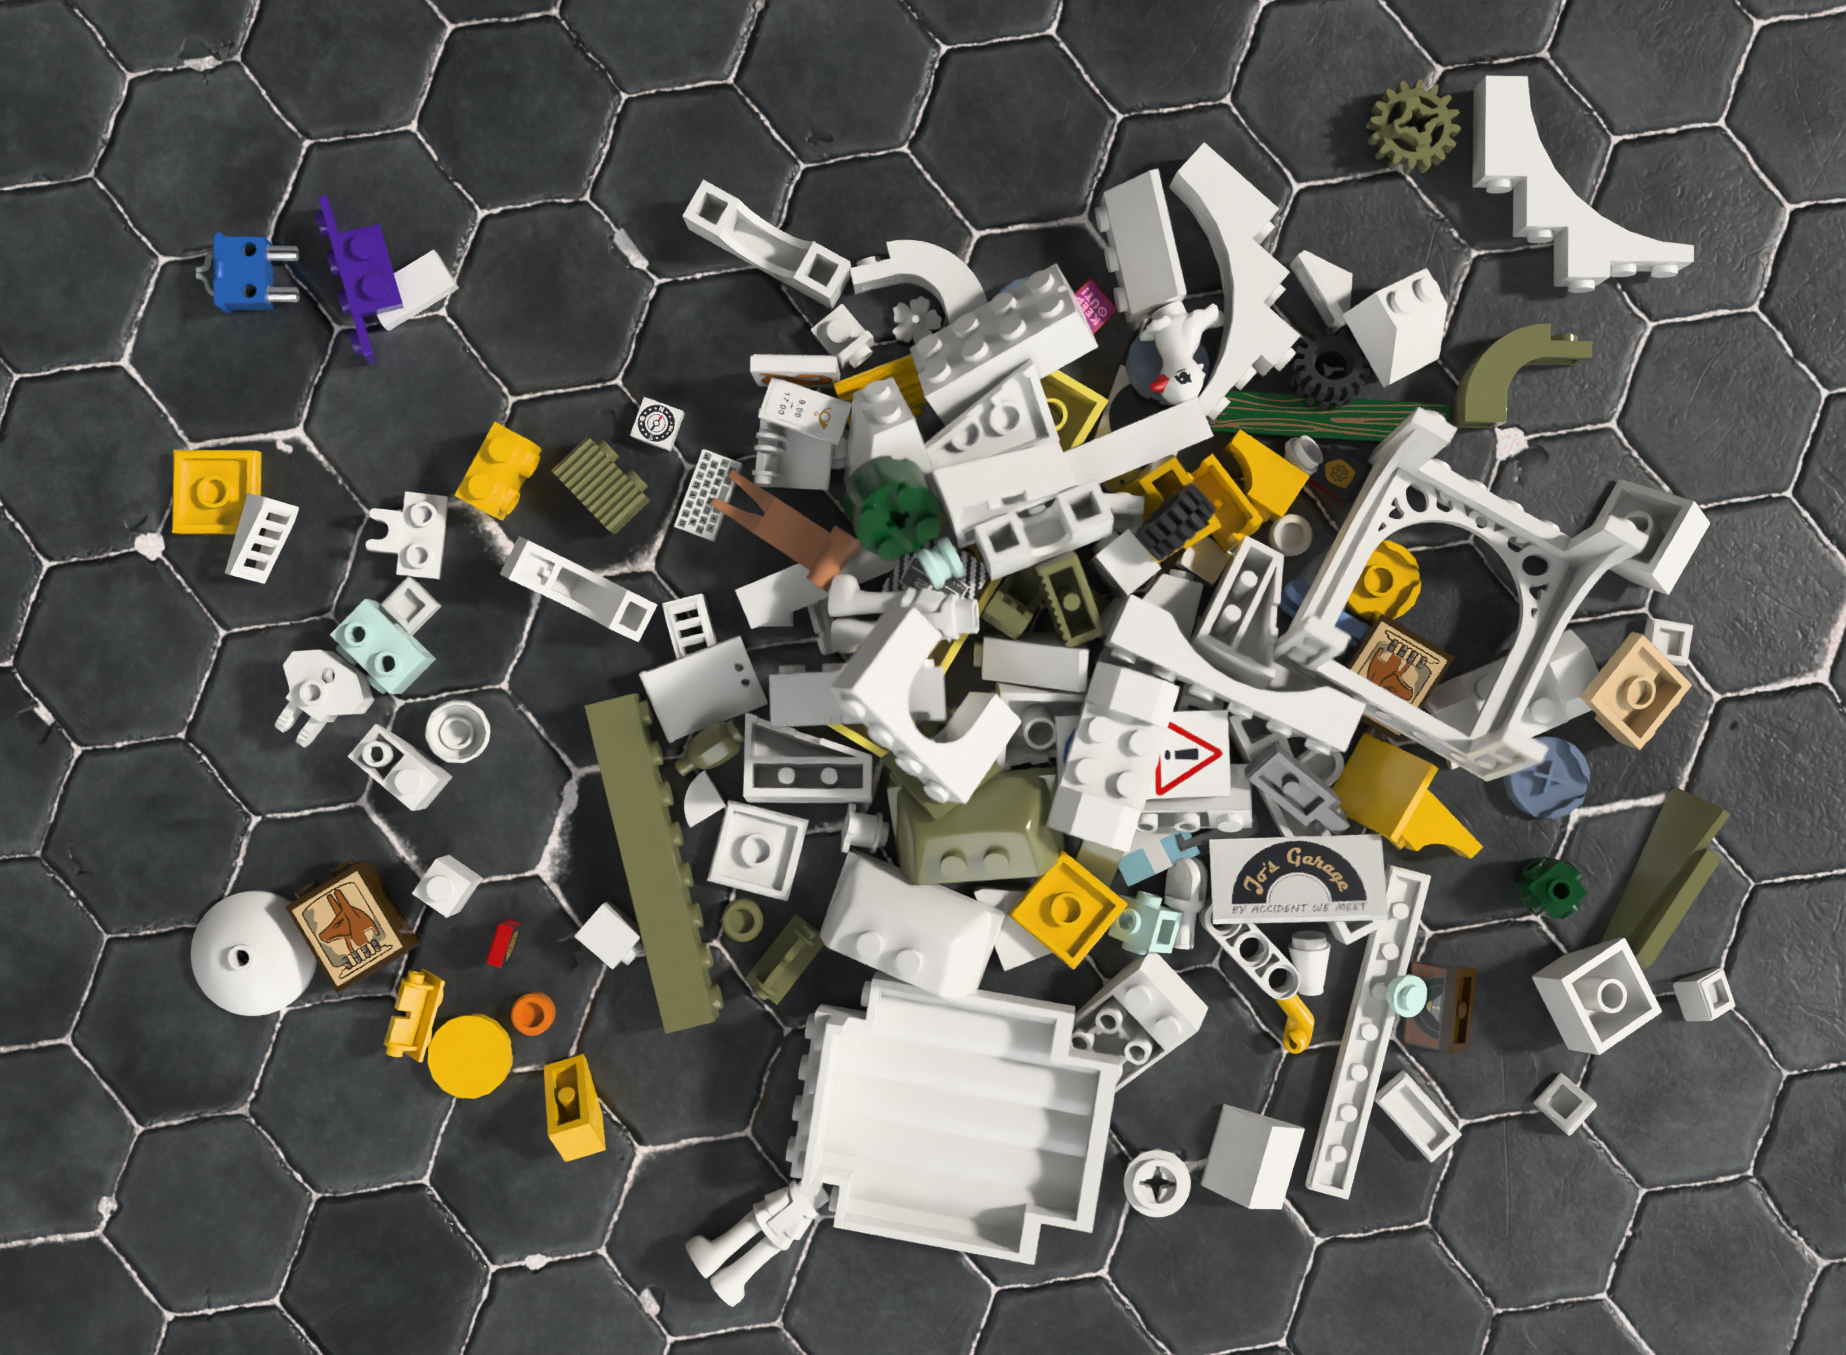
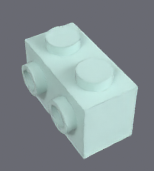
M365 599L330 635L339 643L336 647L338 653L353 665L358 662L369 673L365 678L377 691L382 694L386 692L389 694H402L436 658L416 638L405 632L379 606L380 603L378 601Z

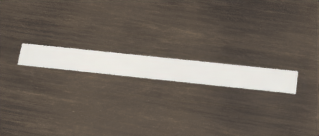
M1195 397L1066 451L1063 454L1078 486L1096 479L1100 484L1213 437L1200 401L1198 397ZM939 505V506H940V516H941V514L944 513V512H943V510H942L941 505ZM946 522L938 537L943 538L946 536L951 544L954 545L956 541L948 522ZM862 546L855 558L850 557L839 574H849L857 579L858 584H861L892 571L899 558L893 561H885L879 555L870 552ZM796 564L735 591L750 627L753 629L829 597L830 588L826 592L806 579L810 570L801 564Z

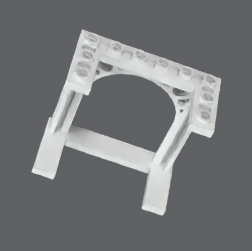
M1418 407L1374 448L1367 461L1373 467L1287 633L1278 638L1274 643L1273 661L1318 687L1328 686L1366 704L1364 713L1488 782L1542 762L1549 747L1517 730V725L1565 627L1580 603L1606 570L1641 552L1649 536L1637 530L1631 521L1609 515L1573 538L1560 532L1559 527L1554 523L1533 517L1524 512L1520 504L1512 500L1499 498L1487 491L1486 486L1474 479H1466L1451 471L1447 463L1432 458L1450 443L1457 428L1448 424L1439 413L1423 410ZM1408 486L1424 494L1426 500L1424 512H1416L1409 506L1406 498ZM1437 501L1450 508V511L1444 512L1438 509ZM1397 508L1402 516L1400 519H1393L1389 517V513ZM1428 522L1445 523L1466 529L1479 536L1506 563L1518 591L1520 617L1515 639L1468 736L1331 660L1344 651L1351 637L1334 627L1368 559L1387 536L1410 525ZM1475 523L1479 524L1484 528H1478ZM1380 525H1381L1384 529H1382L1381 531H1378V529H1379V527H1380ZM1507 542H1511L1522 550L1518 553L1511 550ZM1534 555L1547 563V570L1540 576L1528 575L1522 569L1523 560L1528 556ZM1546 585L1544 590L1540 589L1537 591V599L1531 595L1530 587Z

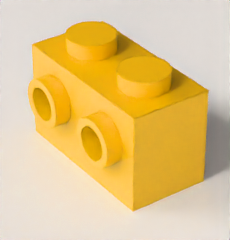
M494 422L454 496L503 521L506 514H510L515 508L520 497L519 490L525 479L529 478L536 470L542 448Z

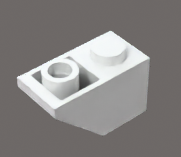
M378 724L372 727L348 756L412 811L426 809L452 778L449 773L423 751Z

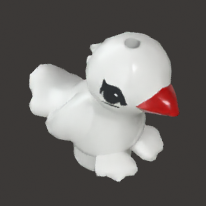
M1177 301L1165 305L1154 312L1151 316L1152 322L1139 335L1141 341L1155 340L1156 347L1163 359V367L1159 376L1148 387L1153 392L1161 393L1168 403L1174 405L1181 404L1199 395L1206 374L1202 372L1204 365L1197 364L1192 357L1198 349L1202 333L1208 328L1223 326L1226 318L1214 303L1204 310L1196 309L1191 313H1187L1183 303Z

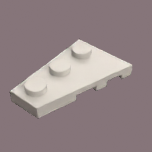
M1029 359L924 444L933 470L1023 450L1038 444L1060 441L1034 362Z

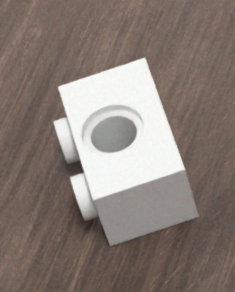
M1129 529L1120 536L1113 530L1110 536L1099 541L1091 549L1096 556L1088 562L1116 598L1127 597L1161 569Z

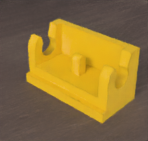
M1211 454L1202 461L1201 466L1197 470L1187 474L1201 493L1216 507L1214 514L1222 527L1212 532L1211 536L1221 549L1227 553L1241 543L1246 535L1250 536L1260 528L1263 518L1216 457Z

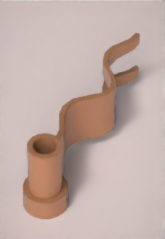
M732 469L728 477L755 500L765 512L764 516L743 511L715 497L710 505L810 570L806 579L827 592L831 587L833 578L841 572L848 559L856 557L863 546L861 542L837 526H834L832 531L828 532Z

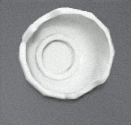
M451 700L440 704L430 714L425 729V737L431 751L439 758L451 763H465L479 756L484 751L489 742L491 730L482 709L470 701Z

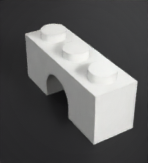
M1096 479L1057 494L1054 504L1036 515L1018 518L1016 511H1012L974 526L975 542L989 577L993 581L1110 536L1114 517Z

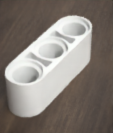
M1212 897L1208 898L1205 908L1201 909L1198 914L1203 928L1268 995L1278 1000H1285L1294 996L1299 990L1301 983L1300 974L1254 923L1226 924L1223 927H1213L1210 919L1213 912ZM1255 937L1258 941L1257 952L1251 957H1242L1239 950L1240 944L1246 938ZM1277 968H1284L1287 974L1285 983L1278 988H1271L1268 981L1269 975Z

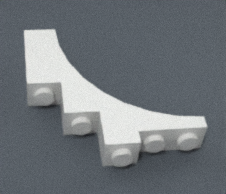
M1485 76L1473 90V187L1486 188L1488 193L1495 194L1506 193L1513 188V237H1527V241L1530 243H1546L1552 241L1554 237V286L1568 287V291L1572 293L1591 292L1595 290V286L1610 276L1628 277L1635 275L1636 271L1651 272V277L1655 278L1673 277L1678 274L1679 270L1694 262V245L1662 242L1630 232L1598 214L1572 191L1554 168L1539 139L1530 107L1528 76Z
M1204 142L1177 171L1169 188L1191 210L1208 237L1221 275L1224 293V315L1226 317L1217 361L1203 391L1198 396L1205 416H1209L1214 420L1230 403L1225 395L1234 385L1241 390L1256 372L1264 377L1273 366L1280 372L1296 354V351L1291 346L1301 335L1270 309L1273 303L1286 290L1280 283L1290 273L1260 246L1275 228L1270 221L1279 208Z

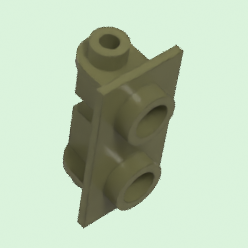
M795 914L744 979L754 987L753 992L763 1000L768 998L778 1005L824 946L820 938V932Z

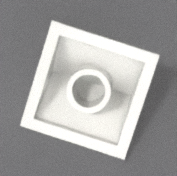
M1223 1104L1200 1184L1249 1209H1282L1304 1128Z

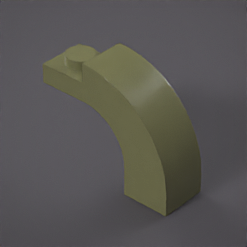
M1551 323L1529 325L1508 333L1479 353L1462 375L1454 398L1453 426L1455 428L1494 429L1506 423L1508 388L1513 376L1521 367L1528 365L1578 366L1592 358V341H1577L1578 336L1574 334H1559L1551 337Z
M1031 567L1009 574L981 615L982 619L1015 641L1024 631L1043 600V593L1039 590L1040 585L1036 582L1038 578L1033 574L1035 570Z

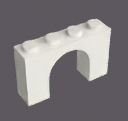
M889 606L829 689L841 700L839 706L843 711L853 718L860 719L869 728L868 735L879 745L889 748L898 757L896 763L904 771L917 776L925 784L923 789L931 798L941 803L946 801L966 803L1022 721L996 694L969 692L945 728L928 740L917 731L910 718L908 691L916 671L942 636L915 607Z

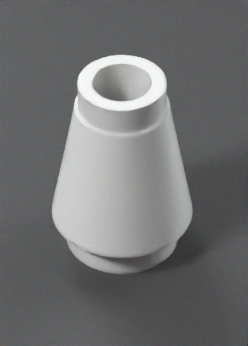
M1295 932L1292 934V942L1288 944L1292 965L1300 974L1301 983L1298 993L1302 995L1314 996L1323 993L1331 946L1326 942V934L1323 932Z

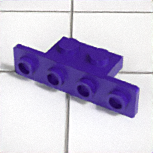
M327 195L318 196L322 210L314 211L321 236H330L333 249L327 250L326 255L333 276L340 274L345 288L337 290L344 315L352 314L356 329L349 330V335L355 354L363 353L368 365L377 363L364 317L404 308L380 224L339 233L334 212Z

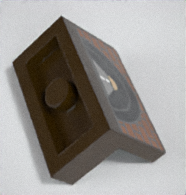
M1413 961L1411 963L1410 975L1421 978L1426 984L1427 1001L1417 1015L1405 1017L1403 1036L1405 1044L1444 1053L1469 1051L1477 968L1463 965L1443 966L1422 961Z

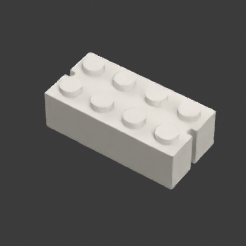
M1057 264L1034 273L1028 280L1018 286L996 295L992 301L971 313L960 316L954 323L935 334L925 336L919 343L910 347L916 370L919 373L918 377L924 396L945 426L949 425L1029 359L1034 362L1039 379H1042L1098 347L1080 303Z

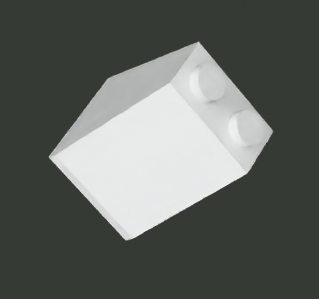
M893 377L871 382L864 389L854 392L844 473V484L847 490L850 485L849 478L860 465L875 457L892 456L893 459L906 461L905 458L914 461L923 471L939 502L933 468L918 427Z

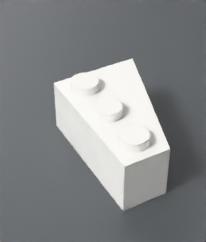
M1246 535L1230 557L1189 644L1200 657L1217 671L1236 682L1263 690L1274 679L1275 674L1273 654L1274 643L1277 641L1278 636L1276 617L1277 606L1280 604L1284 555Z

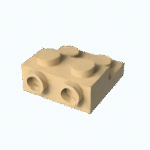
M1631 632L1580 698L1597 714L1594 719L1619 743L1641 750L1646 742L1653 737L1655 731L1669 713L1680 703L1681 698L1692 684L1643 634Z

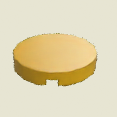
M1383 540L1368 559L1345 607L1354 616L1365 621L1369 620L1374 610L1379 611L1390 619L1403 616L1415 604L1421 591L1419 567L1416 559L1405 547L1390 540Z
M465 1014L450 1019L435 1032L428 1048V1066L432 1078L443 1091L458 1098L475 1099L491 1093L506 1079L513 1064L512 1043L509 1034L498 1021L483 1014Z

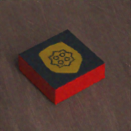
M1332 445L1324 455L1323 462L1318 465L1317 471L1310 476L1308 481L1339 502L1344 503L1368 467L1335 445Z
M508 919L497 925L486 958V964L502 968L510 963L523 923Z

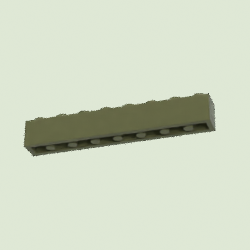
M630 694L586 705L585 710L665 1034L715 1022L720 1015L718 1009L723 1008L722 993L718 984L712 985L708 970L713 968V957L709 944H702L698 929L703 927L702 912L698 902L692 903L688 887L693 886V876L689 863H682L678 847L683 846V836L678 821L672 822L668 806L674 804L669 782H662L658 766L663 765L664 761L660 744L657 740L652 741L648 725L654 723L648 700L642 701L641 694Z

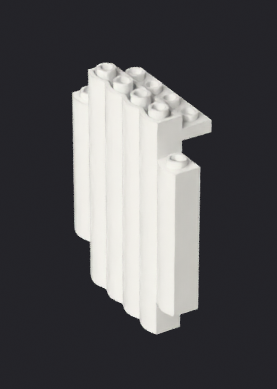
M876 972L872 982L865 981L862 991L861 1006L868 1007L867 1012L821 1004L815 1014L809 1013L805 1038L811 1039L809 1055L803 1054L798 1076L799 1080H805L803 1096H796L792 1113V1120L799 1121L796 1137L790 1136L786 1161L792 1162L790 1177L802 1179L800 1193L817 1196L823 1183L838 1185L833 1186L829 1202V1211L836 1212L833 1227L1032 1265L1035 1264L1041 1223L1092 1233L1119 1070V1056L1069 1048L1075 1006L980 989L961 998L941 997L887 973Z

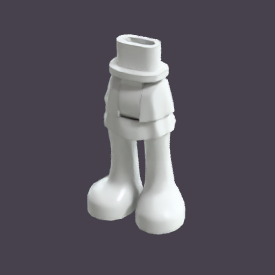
M849 574L835 575L829 591L828 612L830 616L838 617L831 625V638L839 653L856 652L878 622L864 621L850 615L885 613L889 606L915 607L942 636L939 641L947 638L959 639L961 633L976 634L979 631L978 603L976 599H960L959 594H950L948 596L927 588H923L922 591L910 587L907 591L866 592L860 590L857 579Z
M793 1180L789 1183L790 1188L784 1187L765 1195L764 1201L753 1204V1209L720 1237L710 1241L704 1236L697 1235L685 1244L697 1269L705 1278H708L748 1240L761 1230L766 1236L751 1250L730 1266L718 1270L711 1276L710 1282L713 1289L728 1305L734 1307L745 1296L744 1285L749 1278L781 1250H787L794 1239L800 1240L812 1220L820 1216L818 1209L826 1204L831 1197L823 1185L818 1195L814 1196L800 1193L802 1180L799 1183Z

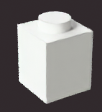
M446 855L435 859L412 894L445 917H449L461 911L483 878L452 856Z
M610 900L603 903L575 935L580 942L612 970L621 962L628 966L644 948L639 942L642 939L639 926Z

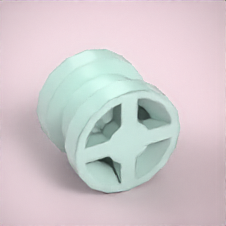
M946 536L938 540L936 547L930 550L923 548L916 552V556L935 590L943 587L945 580L951 577L960 578L966 574L961 560Z

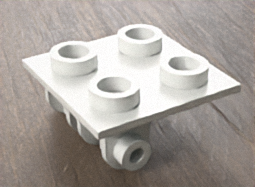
M760 420L759 433H756L758 445H755L754 449L757 451L756 469L752 470V475L755 476L754 484L759 487L829 490L833 443Z

